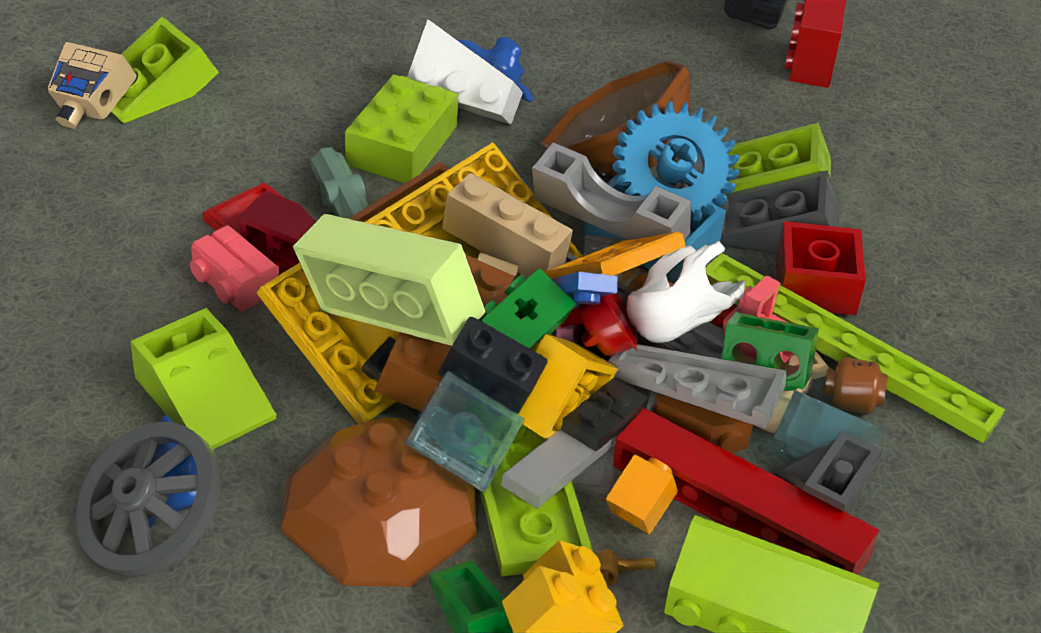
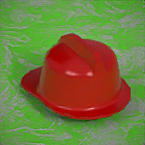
M618 293L600 297L599 304H588L580 313L586 330L581 337L584 346L590 347L595 345L605 356H613L633 348L637 351L638 333L635 326H632L626 311L627 307Z

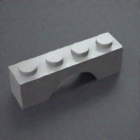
M552 143L532 167L535 200L623 239L629 240L679 231V233H683L685 240L690 233V200L657 186L644 196H631L621 193L606 184L596 174L586 156Z

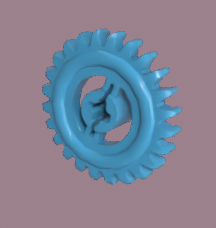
M672 101L667 103L664 114L659 111L657 104H653L650 110V118L645 115L643 110H640L637 114L638 125L631 119L625 125L629 135L625 132L618 134L617 140L623 147L617 145L613 149L614 156L620 160L615 161L612 168L616 172L624 173L617 178L616 183L620 186H629L624 194L631 196L647 195L657 186L690 200L691 218L694 221H700L702 217L701 210L708 215H713L716 211L714 204L721 206L727 202V196L722 193L729 194L735 189V184L728 181L736 179L739 175L738 169L729 168L737 164L740 158L739 155H727L734 148L735 141H721L726 135L728 128L724 127L714 132L712 128L717 117L713 116L705 123L702 122V107L693 116H689L687 102L683 104L679 114L675 113ZM670 140L667 145L662 143V141ZM697 153L703 164L702 174L693 168L697 161ZM648 154L657 160V171L664 181L673 184L685 182L690 187L682 189L668 188L659 183L650 172ZM676 158H679L680 161H678L677 163L674 162Z

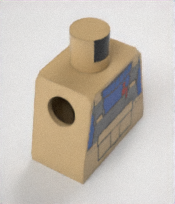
M66 42L48 86L49 94L61 108L55 118L56 121L62 126L76 129L83 115L99 120L105 119L137 77L125 57L121 54Z

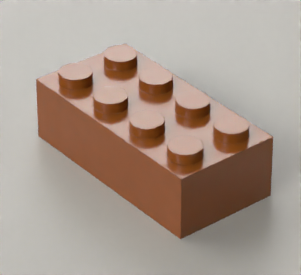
M466 255L483 306L485 307L492 300L500 304L507 297L504 292L513 282L514 275ZM399 332L374 390V392L451 425H455L471 394L466 390L455 388L447 379L438 375L452 347L451 345Z

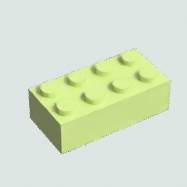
M323 214L293 246L323 312L451 346L469 317L479 320L486 312L461 244L355 221L349 218Z

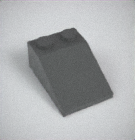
M828 170L724 194L727 196V202L725 205H719V207L726 210L720 243L724 246L776 254L783 221L839 227L840 204Z

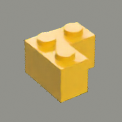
M545 334L543 339L536 343L531 350L546 357L548 362L517 417L513 418L543 438H550L561 429L563 418L613 379L618 368L578 343Z
M558 540L523 574L524 581L502 601L513 633H617L624 625L616 608V598L606 585L600 571V561L594 552L587 547H579Z

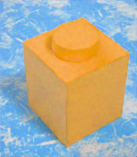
M634 454L605 498L611 513L650 534L678 492L672 470L655 458H650L646 461Z

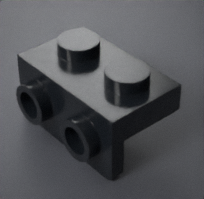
M469 317L448 352L438 375L447 379L455 388L466 390L483 399L493 409L499 412H506L516 418L534 389L548 360L546 357L482 321Z

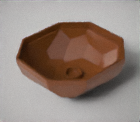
M378 418L350 426L328 436L287 476L281 531L343 586L411 587L477 537V488L409 446V444L418 446L420 437L423 438L427 443H422L421 451H426L427 455L434 456L435 460L448 467L451 455L444 451L447 455L446 457L444 456L443 460L436 455H441L442 453L426 437L434 442L436 441L422 428L402 418ZM415 430L418 431V432H420V433L423 434L424 436H420L419 434H417V433L415 432ZM416 434V435H418V436H416V439H415L414 445H413V444H412V440H413V438H414V435ZM452 459V468L460 471V473L463 472V475H469V471Z

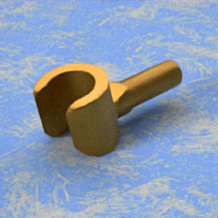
M603 549L596 555L601 564L600 571L606 584L609 585L617 582L618 572L655 568L654 558H618L617 554L610 549Z

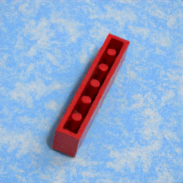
M645 408L637 414L616 438L613 467L624 471L634 454L646 461L650 458H655L663 462L672 470L678 490L673 499L724 526L859 575L871 558L879 529Z

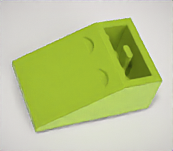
M207 308L130 341L135 379L163 412L169 416L173 423L181 424L193 430L208 442L213 450L277 419L274 409L231 335Z

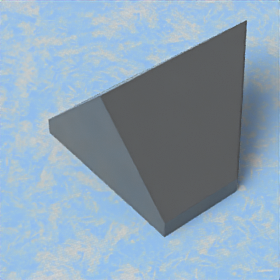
M842 430L836 439L773 472L842 511L853 512L881 456L882 450Z

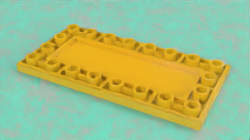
M492 142L364 223L458 243L462 245L466 255L478 260L479 254H485L484 252L442 229L447 194L469 173L478 176L547 216L553 217L540 201L534 199V193ZM570 240L568 253L577 258L582 257V254ZM298 263L260 287L257 295L358 424L374 419L397 402L374 392L378 382L368 377L361 371V368L389 336L396 341L399 334L398 331L323 312L301 263ZM517 272L515 279L521 275L519 272Z

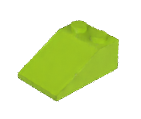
M161 17L121 54L125 57L137 77L112 109L111 113L123 123L135 120L195 96L219 72L199 45Z
M819 123L737 143L727 153V155L732 156L737 154L740 157L737 164L729 167L739 170L738 177L728 181L735 184L733 192L828 170L831 178V156Z

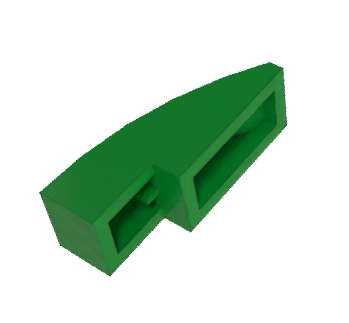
M472 560L429 574L431 587L454 633H513L502 603L504 600L503 596Z

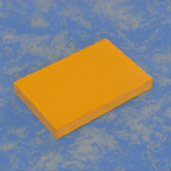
M679 231L623 240L546 270L544 273L551 279L576 272L614 276L683 248L686 245L683 233H679Z

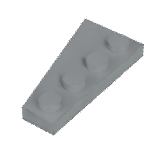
M638 344L636 347L637 351L634 348L611 356L608 361L618 368L614 376L618 380L766 429L786 386V370Z

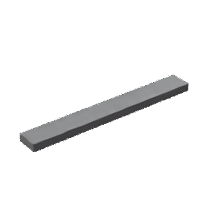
M710 322L697 326V328L724 343L725 336L721 328ZM621 381L649 397L647 410L653 412L655 396L663 394ZM560 429L503 474L501 486L537 509L612 448L620 433L598 451H594Z

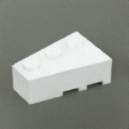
M427 20L407 77L411 80L431 86H439L445 90L458 93V109L511 125L523 92L511 79L430 20Z

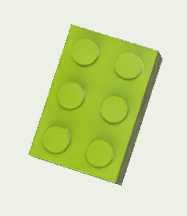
M393 74L345 131V161L347 165L402 183H406L418 176L457 127L458 93L445 90L439 86H431L411 80L406 76Z

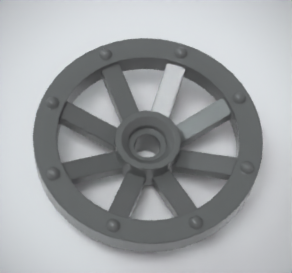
M155 422L140 426L112 443L89 471L77 502L76 529L79 541L86 554L105 569L128 577H139L159 572L185 556L208 528L219 501L221 471L212 447L193 430L173 422ZM158 444H177L151 464ZM137 454L132 468L123 470L121 466ZM192 454L198 474L162 477ZM112 479L114 481L112 493L103 498L107 486ZM196 491L194 502L186 518L166 504L168 494ZM115 510L103 539L99 520ZM157 515L176 531L163 543L153 548L148 519ZM130 519L137 554H116Z

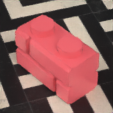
M229 225L214 231L212 236L206 235L194 241L191 246L192 261L190 262V268L194 277L201 283L206 281L214 288L221 302L224 304L230 302L240 312L259 304L262 300L257 295V291L261 286L279 276V267Z

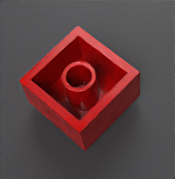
M805 0L804 4L797 3L785 69L791 70L789 81L826 88L830 87L842 34L846 0Z
M783 221L776 253L777 281L780 282L781 286L830 313L856 316L866 282L861 229Z

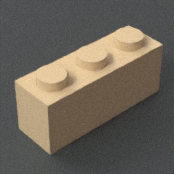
M469 173L447 194L442 229L489 256L518 265L517 272L527 278L538 268L544 272L565 263L573 232L571 228L472 173Z

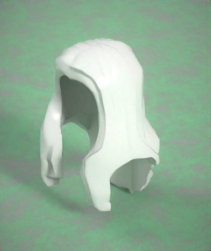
M720 241L709 246L704 245L697 251L691 245L685 246L664 255L649 269L643 287L632 292L631 295H628L626 311L632 326H635L636 331L640 332L641 336L655 343L672 341L695 327L712 321L722 311L729 309V307L744 296L745 281L743 280L735 284L729 281L713 285L709 283L705 265L725 250ZM685 259L679 279L673 287H670L666 274L676 264Z

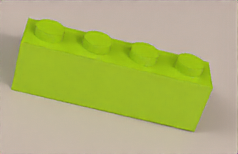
M694 515L669 585L664 613L673 616L683 625H696L714 633H864L880 583Z

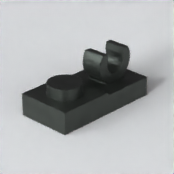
M613 378L564 417L561 430L594 451H598L625 429L643 408L647 409L649 397Z

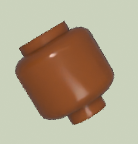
M843 357L838 361L835 370L827 369L823 393L831 395L832 407L837 411L869 415L874 411L875 407L883 406L887 374H882L880 366L874 361Z

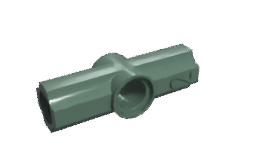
M332 147L320 149L318 154L311 158V169L320 185L322 203L324 206L328 205L329 207L328 214L334 213L338 217L350 218L369 206L366 201V191L361 176L359 174H352L342 153L334 151Z

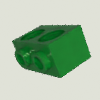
M735 312L726 325L722 359L786 370V386L784 390L795 391L798 388L804 389L812 373L819 328ZM739 343L751 344L756 349L757 356L748 357L740 351ZM790 351L794 353L799 359V364L794 366L786 364L782 360L780 352Z

